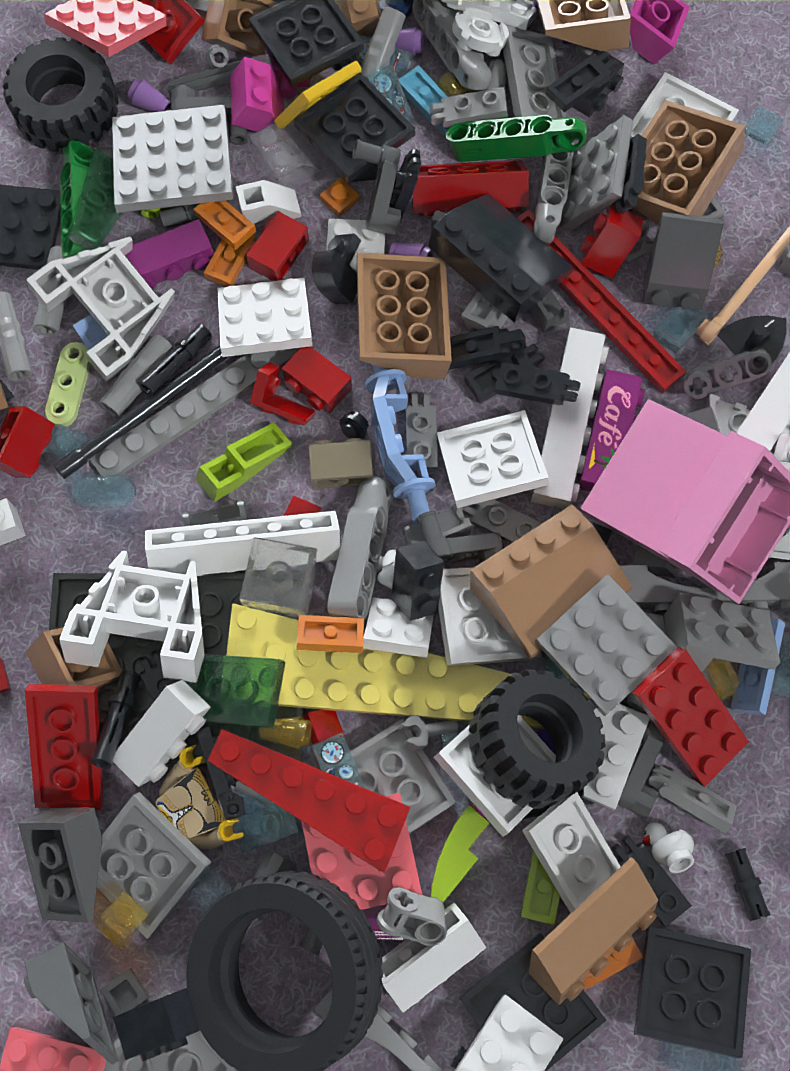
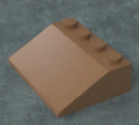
M537 0L545 35L598 51L628 48L631 17L625 0Z
M664 100L641 135L647 139L644 183L642 193L638 195L637 205L633 208L657 225L660 223L662 212L702 217L744 150L745 126Z
M357 253L359 360L388 370L399 369L404 371L407 376L413 378L445 380L452 361L446 262L437 257Z
M573 504L470 570V590L530 659L543 651L534 641L607 574L625 593L632 590V585L594 526Z

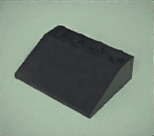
M490 194L452 209L432 226L428 247L513 323L519 320L574 270L571 264L544 241L538 239L534 232Z

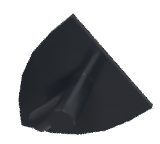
M765 315L739 319L723 328L717 336L734 355L747 351L750 352L756 347L764 348L770 355L772 364L784 345L786 318ZM757 356L753 360L755 362H762L764 358Z

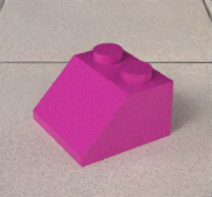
M635 0L630 11V35L633 49L652 64H656L675 48L690 7L682 0Z
M244 56L230 76L232 125L273 137L284 138L285 128L279 129L274 122L284 111V99L280 93V82L271 65Z

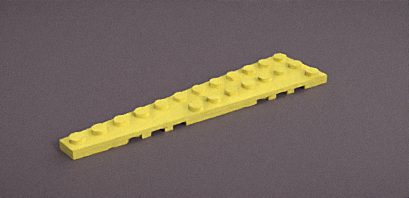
M232 603L221 700L225 702L403 717L419 715L420 718L470 722L474 718L473 712L476 706L499 683L512 674L474 664L447 667L446 657L430 653L425 658L363 648L362 653L297 650L298 620ZM520 715L530 727L544 728L536 720Z

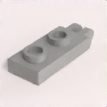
M504 87L441 99L439 104L430 106L431 124H443L444 128H450L452 125L460 122L508 118Z
M411 393L412 404H407L406 408L407 455L423 454L427 471L437 470L436 404H430V393H423L424 404H418V393Z
M495 499L472 504L476 506L475 509L464 506L462 510L463 513L470 516L471 524L489 533H500L501 539L510 544L542 524Z
M661 765L653 767L649 783L659 790L661 796L673 802L676 807L686 810L703 820L706 825L716 828L725 834L733 824L736 805L675 769H666Z

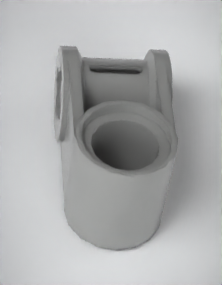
M399 887L393 888L389 892L387 897L388 904L385 909L379 912L376 919L377 925L384 933L416 941L427 946L438 945L446 938L445 908L439 899L413 893Z

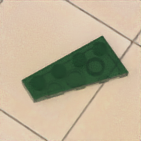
M95 148L89 163L68 236L70 240L86 250L89 249V251L100 248L124 214V212L117 213L114 205L113 159Z

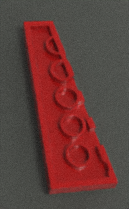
M221 729L207 760L208 762L377 870L385 873L411 807Z

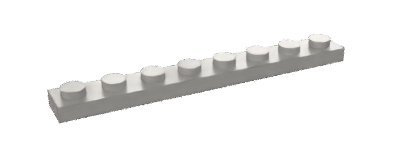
M300 348L244 355L92 457L90 461L107 484L111 483L253 388L258 370L268 362L279 365L281 369Z

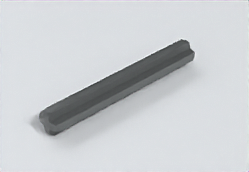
M268 54L251 58L269 64L272 67V61ZM241 61L170 80L167 82L168 93L172 97V90L180 85L200 91L229 83L231 74Z

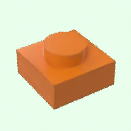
M340 177L320 194V200L340 217L360 201V195Z

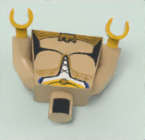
M192 745L180 752V760L167 775L159 790V798L155 801L158 810L199 850H213L228 841L242 838L243 832L234 834L232 827L239 819H225L221 804L203 770L199 767L194 769V766L205 761V757L202 755L194 759L192 752L197 746Z

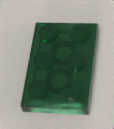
M204 654L197 682H189V686L210 706V709L203 716L206 720L205 723L274 729L286 662L274 658Z

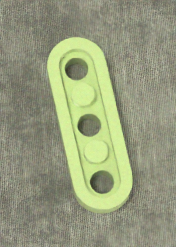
M79 342L69 343L62 349L46 404V417L56 427L71 425L78 415L91 365L86 353L89 350L84 344ZM79 353L78 357L70 358L72 354ZM66 380H72L71 384L63 385ZM59 407H65L63 412L56 413Z

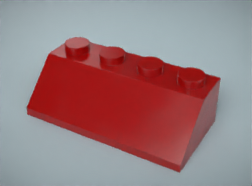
M522 160L421 165L418 181L411 196L413 212L419 213V216L424 217L433 216L436 210L450 212L456 207L487 194H490L509 212L520 211L521 207H529V171Z

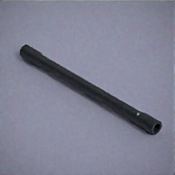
M219 345L84 445L64 456L53 465L54 468L65 480L83 467L89 459L230 356L222 357Z

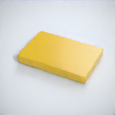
M357 60L302 92L274 120L279 129L292 124L294 119L359 74L362 68Z

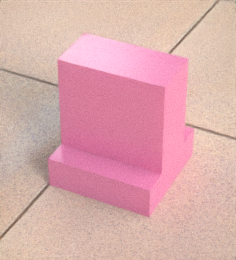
M648 399L580 509L617 534L697 578L714 591L740 604L790 524V472L765 446L733 431H730L728 436Z

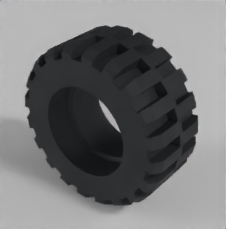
M56 37L54 41H49L47 38L40 40L41 43L34 46V44L27 46L26 52L23 54L19 52L14 58L15 63H10L6 71L7 76L3 80L5 102L23 136L28 141L33 140L34 144L44 149L45 145H47L50 151L59 152V148H65L72 140L79 141L87 146H90L89 141L92 139L100 140L103 137L102 131L104 129L109 131L112 127L111 118L117 117V105L119 104L116 87L109 67L102 55L86 45L83 46L81 42L75 39L66 41L64 37ZM76 84L83 87L78 96L65 104L45 105L40 103L45 93L58 85Z
M530 669L508 676L476 706L473 712L474 718L470 720L469 732L474 734L469 738L470 750L475 751L476 756L473 760L477 769L481 768L485 774L483 779L488 785L493 783L498 788L496 792L503 798L510 796L513 798L512 802L514 804L525 806L529 803L531 808H543L546 805L549 807L555 806L587 786L599 773V767L603 764L605 757L604 752L601 751L606 747L605 734H601L600 730L603 728L601 718L596 717L594 713L596 707L591 700L587 701L582 695L584 691L578 686H571L569 684L570 680L561 675L553 677V672L540 670L537 673L536 670ZM518 715L536 720L547 730L555 746V763L539 758L528 749L518 730Z

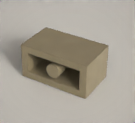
M352 438L340 443L322 440L316 444L309 445L310 476L313 489L360 486L361 482L366 478L373 477L370 440L364 441L361 438Z

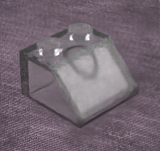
M273 123L249 136L252 155L272 183L295 189L329 171V168L314 146L294 126L279 129L277 124Z
M254 537L239 598L242 605L299 618V615H308L314 586L317 548Z

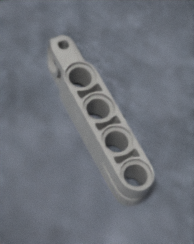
M413 0L412 11L415 20L421 29L424 30L425 35L449 71L454 73L460 84L465 88L474 90L488 89L492 73L484 61L483 52L474 49L466 51L457 45L458 38L455 37L452 31L456 11L453 8L447 7V3L441 0Z
M574 151L552 153L543 156L534 211V234L546 244H550L553 241L556 228L561 221L562 210L567 200Z
M373 476L361 482L355 504L349 510L328 597L327 607L330 617L365 619L368 615L392 500L389 486L379 477Z

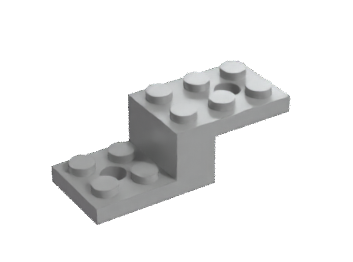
M680 592L664 616L644 612L677 647L687 650L701 672L704 671L713 658L772 670L780 663L771 618L767 610Z

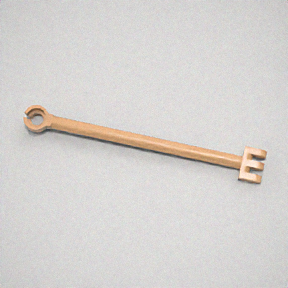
M790 226L712 321L705 319L696 331V334L700 336L699 340L709 346L726 322L790 244Z

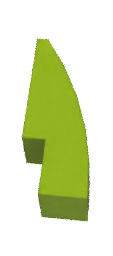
M273 422L227 446L223 455L200 466L196 481L212 501L216 502L236 490L291 448L292 442Z
M470 805L464 810L453 826L436 864L430 897L437 898L442 903L479 859L468 849L489 825V822Z

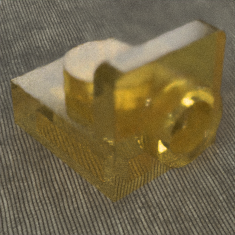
M124 892L99 916L97 929L120 951H123L132 941L134 931L147 918L148 913Z

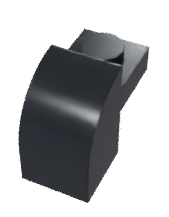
M355 233L335 235L329 242L327 251L315 252L313 256L312 276L314 283L320 293L334 304L353 303L357 295V271L350 266V263L362 240Z

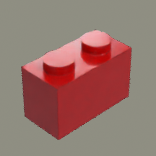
M611 204L606 214L600 213L592 236L587 234L580 248V251L584 252L581 264L613 278L640 238L644 218L629 211L620 214L617 212L616 206Z
M277 211L273 219H269L265 223L258 240L253 241L248 247L246 256L249 268L271 281L282 280L309 242L308 227Z
M311 346L301 347L282 367L286 387L293 393L297 394L299 391L308 397L307 402L317 411L323 409L330 414L352 390V378Z
M26 406L10 407L0 427V470L15 478H31L39 467V458L43 449L52 439L51 432L55 424Z

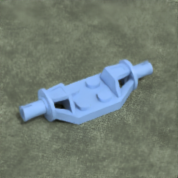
M372 364L374 375L366 379L365 387L367 391L374 393L371 424L384 474L388 481L395 486L393 489L394 497L408 499L413 523H418L416 517L430 511L425 494L432 491L436 484L434 479L428 476L423 454L401 455V452H404L402 438L400 434H395L393 424H396L395 413L407 408L408 397L404 386L407 377L402 370H388ZM396 389L397 394H388V391ZM417 470L419 478L415 476L413 471Z

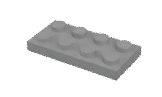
M506 25L509 35L503 47L514 116L548 115L552 119L566 118V112L564 113L546 95L547 86L559 78L552 37Z

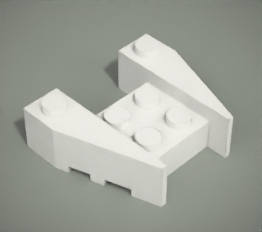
M131 237L110 242L106 246L91 251L88 249L79 252L78 255L53 260L26 279L29 289L48 312L74 294L108 336L86 352L88 361L106 382L124 370L130 361L136 357L174 298L175 291L172 288L158 298L125 257L126 254L132 251L133 240Z
M122 551L108 567L109 572L99 583L95 582L88 590L89 595L82 604H76L70 611L59 639L65 662L98 667L110 633L164 642L160 653L163 678L196 683L204 658V646L195 562L190 561L186 575L131 567L129 566L127 551Z

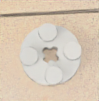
M466 8L463 14L456 13L452 24L453 34L458 38L457 45L461 49L466 51L474 49L485 52L490 56H498L509 35L508 28L502 21L499 25L492 21L493 14L476 8Z

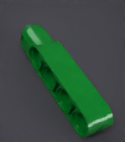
M548 115L456 123L447 130L446 138L455 159L459 162L535 157L559 152H572L579 149L586 141L587 126L579 118L552 119ZM578 140V143H577V144H575V145H572V144H571L573 141Z
M75 140L67 144L62 155L63 168L60 175L63 258L78 255L79 252L88 249L91 251L101 247L96 155L90 147Z

